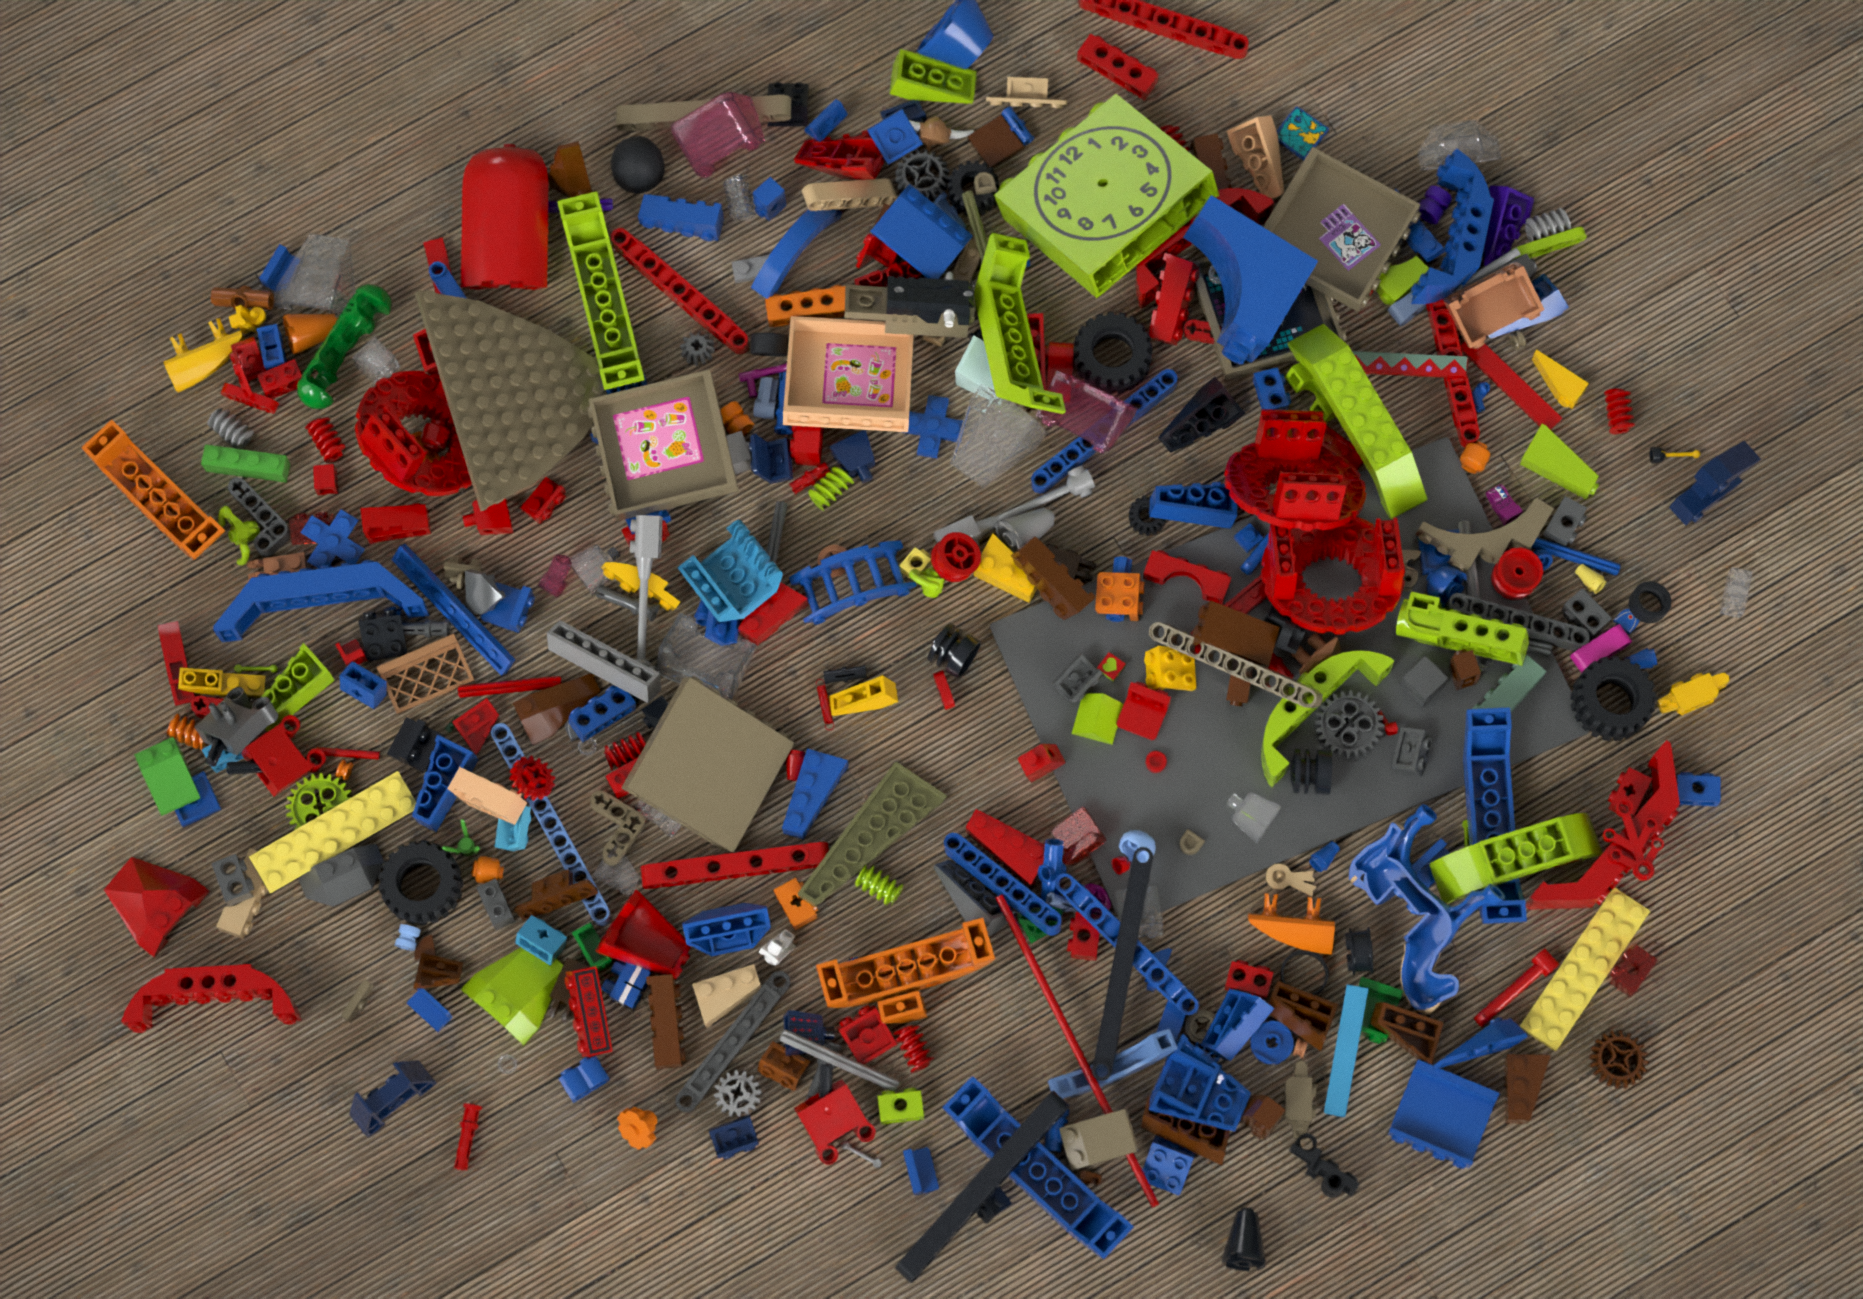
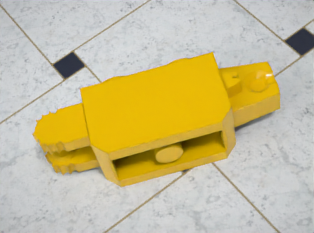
M1702 673L1696 674L1690 678L1691 681L1686 683L1680 681L1672 685L1669 693L1656 702L1662 714L1676 710L1678 714L1685 715L1713 703L1717 698L1719 690L1724 689L1730 681L1729 676L1726 673H1720L1712 677L1710 673L1705 675Z

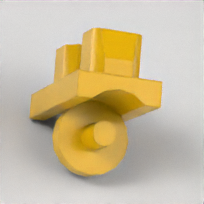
M242 305L235 307L237 313L229 316L231 327L234 329L240 328L244 334L251 331L258 334L257 328H260L259 325L266 319L265 311L260 307H255L251 310Z

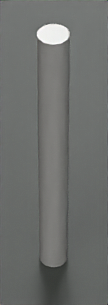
M1517 247L1475 272L1467 283L1519 256L1520 252ZM1460 285L1454 292L1460 290L1464 285Z

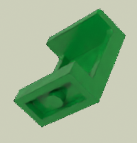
M1361 977L1358 986L1368 988L1360 1035L1369 1037L1368 1040L1376 1044L1386 1043L1388 1035L1370 1024L1373 1011L1378 1002H1385L1398 1007L1403 990Z

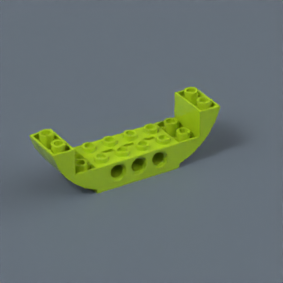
M1577 813L1557 817L1480 841L1429 863L1441 900L1445 903H1450L1464 898L1472 890L1479 891L1485 889L1489 884L1498 885L1577 859L1587 860L1602 855L1603 852L1589 814Z

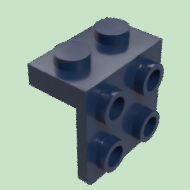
M752 434L750 436L751 441H749V449L752 453V461L750 463L752 472L770 484L793 479L790 440L783 438L767 442L758 435Z

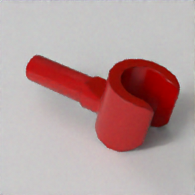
M1380 710L1377 715L1384 717L1382 723L1384 724L1386 735L1397 734L1398 727L1396 722L1388 723V720Z

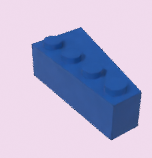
M1212 482L1211 485L1193 483L1192 486H1182V484L1156 486L1150 498L1149 517L1231 529L1237 517V504L1230 497V490L1221 482Z
M438 734L435 739L434 751L431 752L428 770L423 778V787L419 792L412 817L419 824L434 832H437L457 798L447 788L459 767L472 772L479 760L472 751Z
M807 749L782 826L783 834L804 840L834 788L840 782L839 780L848 769V760Z

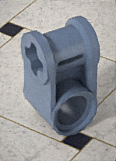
M1410 293L1396 301L1387 310L1400 327L1407 324L1413 317L1423 311L1426 304H1411L1413 295Z

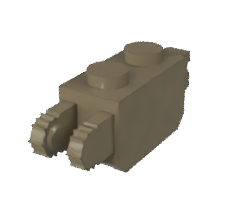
M1302 1060L1296 1062L1293 1069V1077L1287 1079L1284 1086V1119L1292 1126L1293 1139H1298L1300 1135L1308 1133L1312 1118H1316V1105H1312V1097H1316V1084L1312 1083V1077H1308V1066Z

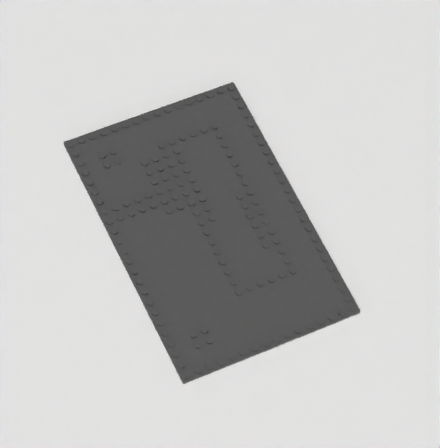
M1444 437L1412 450L1428 500L1396 517L1398 518L1402 550L1419 551L1415 533L1423 521L1442 530L1459 529L1458 524L1460 521H1469L1471 534L1492 531L1493 528L1462 468V464L1450 439ZM1366 469L1359 472L1361 474L1360 479L1366 484L1365 492L1367 495L1364 507L1357 517L1374 524V527L1376 518H1381V521L1391 520L1380 503L1379 494L1369 471ZM1257 515L1234 523L1231 529H1219L1166 552L1171 557H1183L1191 564H1203L1209 570L1215 572L1220 570L1226 572L1229 577H1232L1223 603L1225 605L1260 576L1261 569L1264 568L1261 565V561L1250 575H1246L1241 571L1240 566L1255 548L1246 553L1234 539V535L1251 523L1264 538L1269 533L1270 523L1258 519ZM1478 554L1475 562L1480 598L1534 614L1526 598L1510 600L1496 592L1491 580V573L1495 564L1484 561ZM1419 556L1415 564H1407L1418 571V580L1414 589L1409 592L1403 591L1399 603L1392 612L1386 613L1383 621L1359 632L1347 631L1345 634H1334L1330 631L1318 633L1308 630L1300 646L1310 656L1316 650L1308 644V639L1311 635L1317 633L1326 643L1338 637L1341 648L1340 653L1371 651L1386 655L1394 660L1391 673L1377 686L1371 683L1357 669L1333 694H1336L1339 698L1341 697V691L1345 693V696H1348L1350 690H1352L1353 696L1361 692L1362 699L1368 695V703L1375 701L1376 703L1373 708H1380L1388 723L1396 722L1398 733L1389 736L1386 735L1384 729H1380L1379 731L1383 733V736L1376 737L1379 740V744L1372 743L1374 749L1373 751L1366 749V756L1358 752V759L1354 757V754H1350V758L1347 759L1345 753L1338 758V751H1335L1332 754L1330 795L1316 794L1314 785L1311 784L1307 794H1304L1303 784H1300L1299 794L1293 793L1290 781V767L1294 750L1301 749V758L1303 759L1305 749H1309L1311 759H1315L1317 749L1331 750L1330 746L1326 749L1323 748L1325 741H1318L1322 734L1315 733V730L1320 728L1315 725V721L1321 720L1316 717V713H1323L1320 710V706L1276 748L1289 762L1287 773L1271 787L1264 775L1261 748L1269 717L1283 697L1250 684L1248 702L1243 703L1242 707L1230 705V700H1226L1230 674L1195 659V690L1185 691L1168 688L1162 690L1168 693L1171 701L1155 740L1146 739L1118 727L1113 745L1072 734L1080 701L1075 703L1068 702L1051 683L1079 654H1082L1097 668L1108 652L1126 663L1125 668L1114 682L1101 674L1099 682L1093 687H1089L1085 693H1104L1124 704L1131 682L1146 684L1145 652L1157 646H1166L1151 639L1149 635L1150 626L1156 622L1167 623L1191 633L1195 626L1198 625L1199 609L1209 601L1202 599V591L1193 579L1177 576L1169 579L1164 585L1143 579V573L1148 559L1132 565L1131 573L1140 574L1141 582H1145V592L1140 594V602H1143L1144 608L1143 615L1139 614V621H1130L1129 615H1124V621L1112 622L1106 619V614H1098L1096 612L1095 598L1082 611L1066 620L1059 618L1054 613V608L1050 603L1044 601L990 624L991 632L1040 743L1056 744L1066 762L1064 765L1053 770L1120 922L1132 862H1130L1129 870L1119 875L1112 868V860L1119 856L1126 857L1119 849L1120 839L1124 833L1130 830H1141L1148 833L1155 841L1156 850L1153 855V864L1142 920L1269 868L1274 864L1281 863L1465 786L1463 752L1466 710L1472 709L1477 703L1481 705L1486 700L1484 698L1485 694L1491 688L1495 690L1500 685L1498 683L1499 679L1505 673L1509 675L1514 670L1512 663L1475 655L1481 671L1477 684L1456 691L1448 666L1452 656L1457 651L1419 643L1413 639L1396 635L1397 619L1404 598L1409 599L1411 592L1427 595L1428 575H1422ZM1326 557L1325 560L1318 558V562L1312 561L1311 566L1306 565V570L1302 574L1303 582L1306 583V589L1310 588L1311 594L1317 593L1318 598L1325 596L1326 601H1329L1331 598L1338 601L1340 597L1346 600L1348 595L1353 597V592H1358L1359 587L1362 586L1361 575H1358V569H1353V564L1347 565L1345 559L1340 562L1338 557H1335L1334 560H1331L1329 557ZM1097 580L1085 584L1081 588L1087 594L1092 592L1096 596ZM1463 580L1462 586H1464V590L1461 594L1468 595L1466 581ZM1266 598L1247 615L1264 621L1272 603ZM1454 602L1453 606L1460 609V605ZM1493 613V617L1500 620V616L1497 613ZM1513 619L1514 623L1520 624L1519 620ZM1533 624L1534 629L1541 632L1540 627ZM1163 627L1158 631L1160 638L1164 635ZM1278 632L1273 652L1278 658L1281 657L1283 659V664L1294 675L1293 679L1297 681L1300 677L1299 669L1302 665L1292 657V653L1276 647L1281 633ZM1179 635L1176 640L1179 646L1183 642V637L1181 635ZM1218 651L1213 656L1215 662L1220 659ZM1526 652L1525 657L1528 655L1547 672L1544 678L1511 712L1510 766L1589 733V729L1585 731L1581 727L1583 723L1581 721L1577 722L1574 717L1577 713L1571 709V704L1574 701L1570 699L1571 690L1552 652L1549 656ZM1426 656L1441 669L1443 674L1448 677L1445 687L1422 708L1400 684L1402 678ZM1253 668L1252 678L1254 679L1257 676L1255 668ZM1272 676L1269 680V684L1271 687H1273L1276 684V678L1274 676ZM1333 694L1327 699L1333 701ZM1348 706L1344 709V711L1347 714H1353L1356 712L1355 708L1352 706ZM1361 712L1360 714H1358L1356 719H1358L1360 716H1363L1364 713ZM1332 720L1328 723L1332 728L1340 726L1337 720ZM1364 721L1359 724V727L1365 730L1370 728V724ZM1346 722L1345 729L1348 726H1351L1353 728V722H1351L1350 724ZM1401 727L1423 729L1432 737V747L1427 755V767L1423 771L1422 776H1417L1414 772L1394 770L1391 767ZM1345 729L1336 734L1335 737H1339ZM1350 735L1343 738L1346 743H1352L1355 740ZM1160 751L1166 756L1167 764L1162 772L1153 773L1147 769L1145 760L1150 752ZM1187 829L1205 841L1200 850L1194 855L1184 854L1179 847L1180 839Z

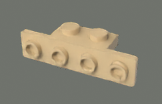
M1007 77V97L986 96V101H990V105H1002V102H1010V106H1022L1023 103H1031L1030 107H1043V104H1051V108H1063V104H1067V99H1047L1048 78Z

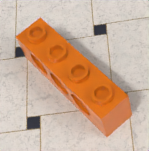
M833 285L828 289L813 288L808 292L793 291L787 295L774 294L768 299L765 298L769 328L790 325L791 316L829 319L844 317L845 286ZM826 299L833 301L829 305L823 304V301ZM806 302L812 303V306L809 308H805L802 305ZM786 305L792 306L789 311L782 309Z

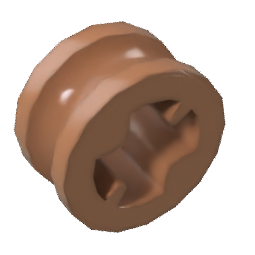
M1298 1037L1293 1056L1299 1055L1303 1059L1308 1042L1302 1041Z

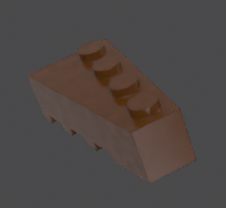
M1036 536L1026 541L1010 555L1014 559V564L1023 570L1027 575L1028 581L1037 587L1041 597L1050 603L1054 608V613L1063 620L1070 618L1082 611L1096 598L1092 592L1087 594L1081 588L1084 584L1078 578L1074 580L1068 575V568L1064 564L1053 560L1055 555Z
M672 974L646 977L647 985L650 987L648 1001L650 1011H652L650 1021L652 1032H654L652 1042L655 1067L657 1070L683 1067L682 1061H686L685 1048H681V1040L684 1039V1029L679 1027V1018L683 1016L682 1006H678L677 997H681L680 984H676Z
M1147 1096L1141 1124L1142 1129L1221 1166L1223 1165L1230 1130L1149 1110L1150 1097Z

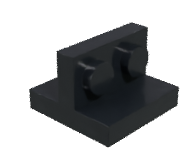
M406 717L387 755L425 773L430 764L431 752L435 748L437 734L442 737L445 736L429 728L426 722L420 719L416 722Z

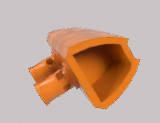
M1264 893V911L1261 914L1248 913L1247 915L1249 922L1273 939L1302 950L1332 955L1335 921L1319 917L1322 898L1317 897L1314 908L1312 897L1307 898V916H1283L1276 913L1278 894L1273 895L1272 903L1270 904L1269 893Z

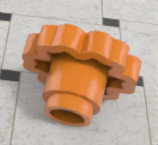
M635 1106L620 1112V1115L617 1117L620 1123L618 1129L622 1137L628 1140L630 1146L638 1150L651 1146L654 1140H656V1135L653 1133L658 1122L656 1115L650 1110L643 1111Z

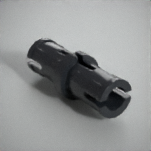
M865 665L851 668L843 666L842 669L823 671L825 684L841 681L849 683V680L867 678Z

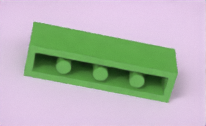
M205 445L201 465L206 472L287 483L291 464L286 455Z

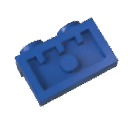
M708 610L705 638L720 646L736 643L740 619L718 622L710 610Z

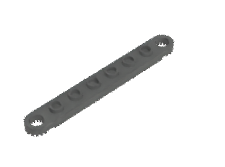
M777 971L771 974L769 979L763 984L690 1077L675 1099L676 1106L681 1112H692L788 991L791 980L787 973ZM784 977L786 979L784 987H776L774 985L775 978ZM683 1096H690L693 1102L690 1106L683 1107L680 1104Z

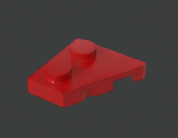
M486 698L452 721L475 756L481 750L499 714Z

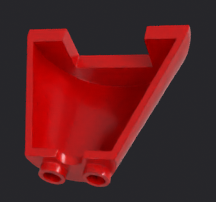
M635 889L605 932L596 948V952L664 975L672 974L674 979H677L683 970L680 966H684L690 957L688 951L691 946L686 944L685 938Z

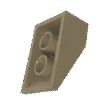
M1127 1109L1059 1128L1071 1171L1139 1151Z

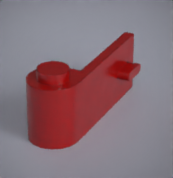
M1049 342V346H1045V358H1048L1046 391L1062 394L1064 403L1070 404L1074 343Z

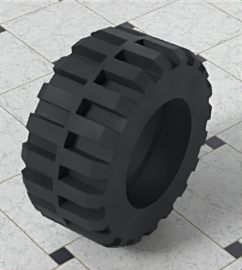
M1114 311L1108 312L1106 316L1100 313L1096 315L1095 320L1092 318L1088 319L1086 326H1081L1078 330V336L1075 337L1074 366L1077 369L1080 379L1084 378V383L1088 387L1094 385V390L1100 392L1102 389L1106 390V394H1112V391H1117L1118 394L1124 393L1125 388H1128L1130 391L1135 388L1136 383L1140 384L1144 380V375H1147L1150 370L1152 343H1150L1151 337L1149 332H1145V326L1142 323H1136L1137 319L1130 316V318H1127L1126 313L1122 312L1119 315H1114ZM1118 339L1125 342L1131 348L1132 358L1122 366L1107 367L1095 359L1093 350L1103 340Z
M1611 656L1609 660L1607 657H1603L1597 662H1592L1573 685L1574 690L1571 692L1570 699L1574 700L1571 704V709L1577 713L1574 716L1576 721L1583 723L1581 727L1585 731L1587 729L1592 731V736L1596 738L1599 735L1603 736L1602 740L1610 741L1611 738L1614 741H1621L1624 737L1628 739L1635 733H1638L1652 717L1656 707L1654 701L1657 699V693L1652 692L1655 685L1653 681L1648 680L1650 675L1647 671L1642 672L1639 669L1641 666L1638 663L1633 665L1630 663V659L1625 657L1623 660H1619L1618 656ZM1603 683H1611L1621 687L1630 699V711L1627 714H1613L1604 709L1597 699V686Z
M421 840V843L410 841L406 847L403 844L398 846L399 850L396 853L392 851L388 855L390 858L388 862H383L381 866L383 872H379L378 879L380 884L378 886L384 903L397 918L406 920L409 924L419 923L420 925H427V922L430 921L433 924L439 922L438 918L442 916L445 919L450 915L448 911L451 908L453 910L458 905L456 901L461 899L462 873L457 862L439 844H430L426 840ZM419 865L433 866L439 872L441 879L437 891L431 897L422 901L408 899L401 888L403 878L407 872Z

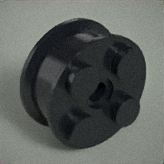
M1367 927V930L1352 931L1349 928V933H1345L1346 950H1350L1351 953L1346 954L1348 971H1352L1353 976L1356 972L1370 971L1373 974V948L1370 927Z

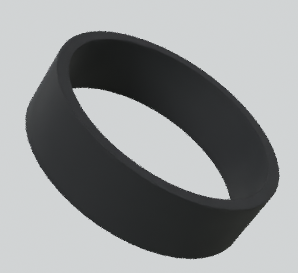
M1298 950L1291 953L1282 964L1280 971L1281 982L1286 984L1283 970L1291 958L1303 954L1313 956L1319 960L1325 970L1324 984L1317 991L1310 993L1317 996L1325 988L1329 972L1325 960L1319 954L1307 950Z

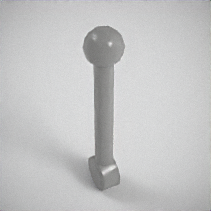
M847 1141L841 1143L842 1149H848L873 1163L875 1168L881 1166V1160L867 1156L850 1146Z

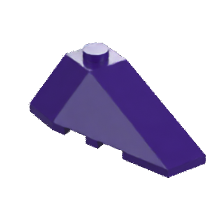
M1490 185L1489 193L1490 197L1494 198L1484 244V266H1487L1511 250L1514 240H1518L1521 235L1519 231L1522 225L1526 223L1527 218H1530L1534 198L1510 187Z

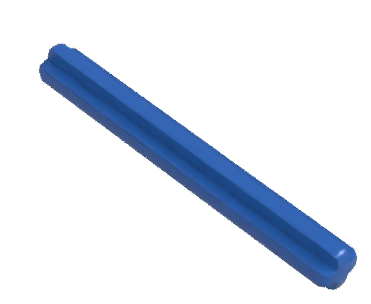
M1538 537L1531 547L1535 550L1545 549L1551 555L1578 564H1584L1615 576L1618 575L1621 567L1619 563Z

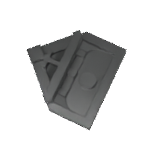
M473 569L465 571L466 608L470 612L477 614H486L494 610L495 605L506 597L504 591H500L497 588L495 576L493 574L486 575Z

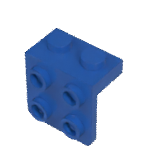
M496 582L497 588L500 591L503 590L506 597L495 605L494 610L482 614L481 619L486 623L520 633L521 628L526 624L527 612L535 600L532 589L523 586L522 590Z

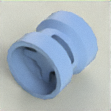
M400 924L399 933L401 935L396 939L395 946L404 950L415 951L417 945L415 938L419 937L421 930L410 925Z

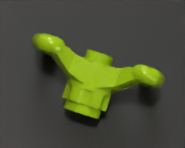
M223 506L218 514V524L224 527L226 519L230 523L231 527L230 531H228V537L232 543L240 545L242 557L237 559V564L243 566L249 561L250 557L248 544L255 539L260 530L255 521L248 520L242 522L232 513L228 506Z
M933 566L927 568L926 571H919L917 569L910 571L909 577L922 585V593L925 596L936 598L939 596V593H942L945 579L938 576Z

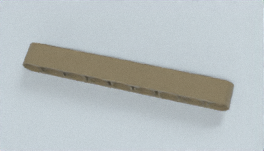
M787 95L621 105L616 108V129L620 131L777 122L791 119V97Z
M1156 622L1149 628V635L1154 641L1307 708H1317L1322 703V694L1317 689L1256 662L1204 642L1200 643L1201 651L1197 654L1195 652L1196 645H1193L1194 637L1192 634L1167 623ZM1163 627L1164 635L1160 638L1158 631ZM1179 635L1183 637V642L1180 646L1176 641ZM1218 651L1220 659L1215 662L1213 656ZM1236 659L1239 665L1236 670H1233L1232 663ZM1253 668H1256L1257 676L1253 679L1250 673ZM1272 676L1276 678V684L1273 687L1269 684ZM1291 684L1295 687L1293 695L1288 693V688ZM1309 693L1314 695V701L1311 704L1307 701Z

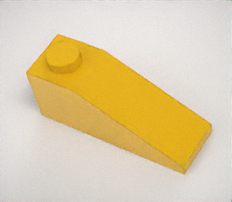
M1536 350L1532 361L1553 396L1562 406L1573 409L1585 393L1589 383Z
M882 675L830 695L831 714L838 716L881 709L897 703L896 684Z

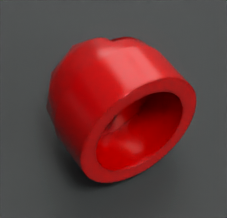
M1119 856L1112 860V868L1116 874L1120 875L1129 870L1131 863L1127 861L1128 858Z

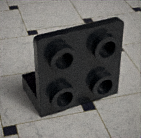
M800 82L770 83L767 96L787 95L791 97V119L767 122V126L808 127L807 105L809 84Z

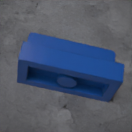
M835 99L804 129L805 133L821 142L848 115L842 103Z
M279 244L259 279L263 286L284 295L301 268L303 261L289 254L287 248Z
M1442 838L1412 865L1416 875L1427 888L1435 882L1429 863L1450 854L1446 849L1447 844Z
M424 988L417 989L418 991L407 1001V1005L439 1032L453 1016Z
M926 1147L914 1151L911 1149L904 1150L903 1154L914 1196L938 1190L939 1185L929 1148Z

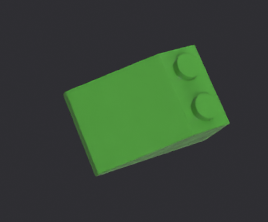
M174 737L134 754L161 816L201 799L181 747Z

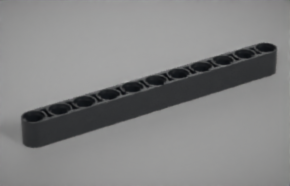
M1054 1090L1047 1095L896 1265L895 1269L910 1284L923 1273L1068 1110L1070 1105Z

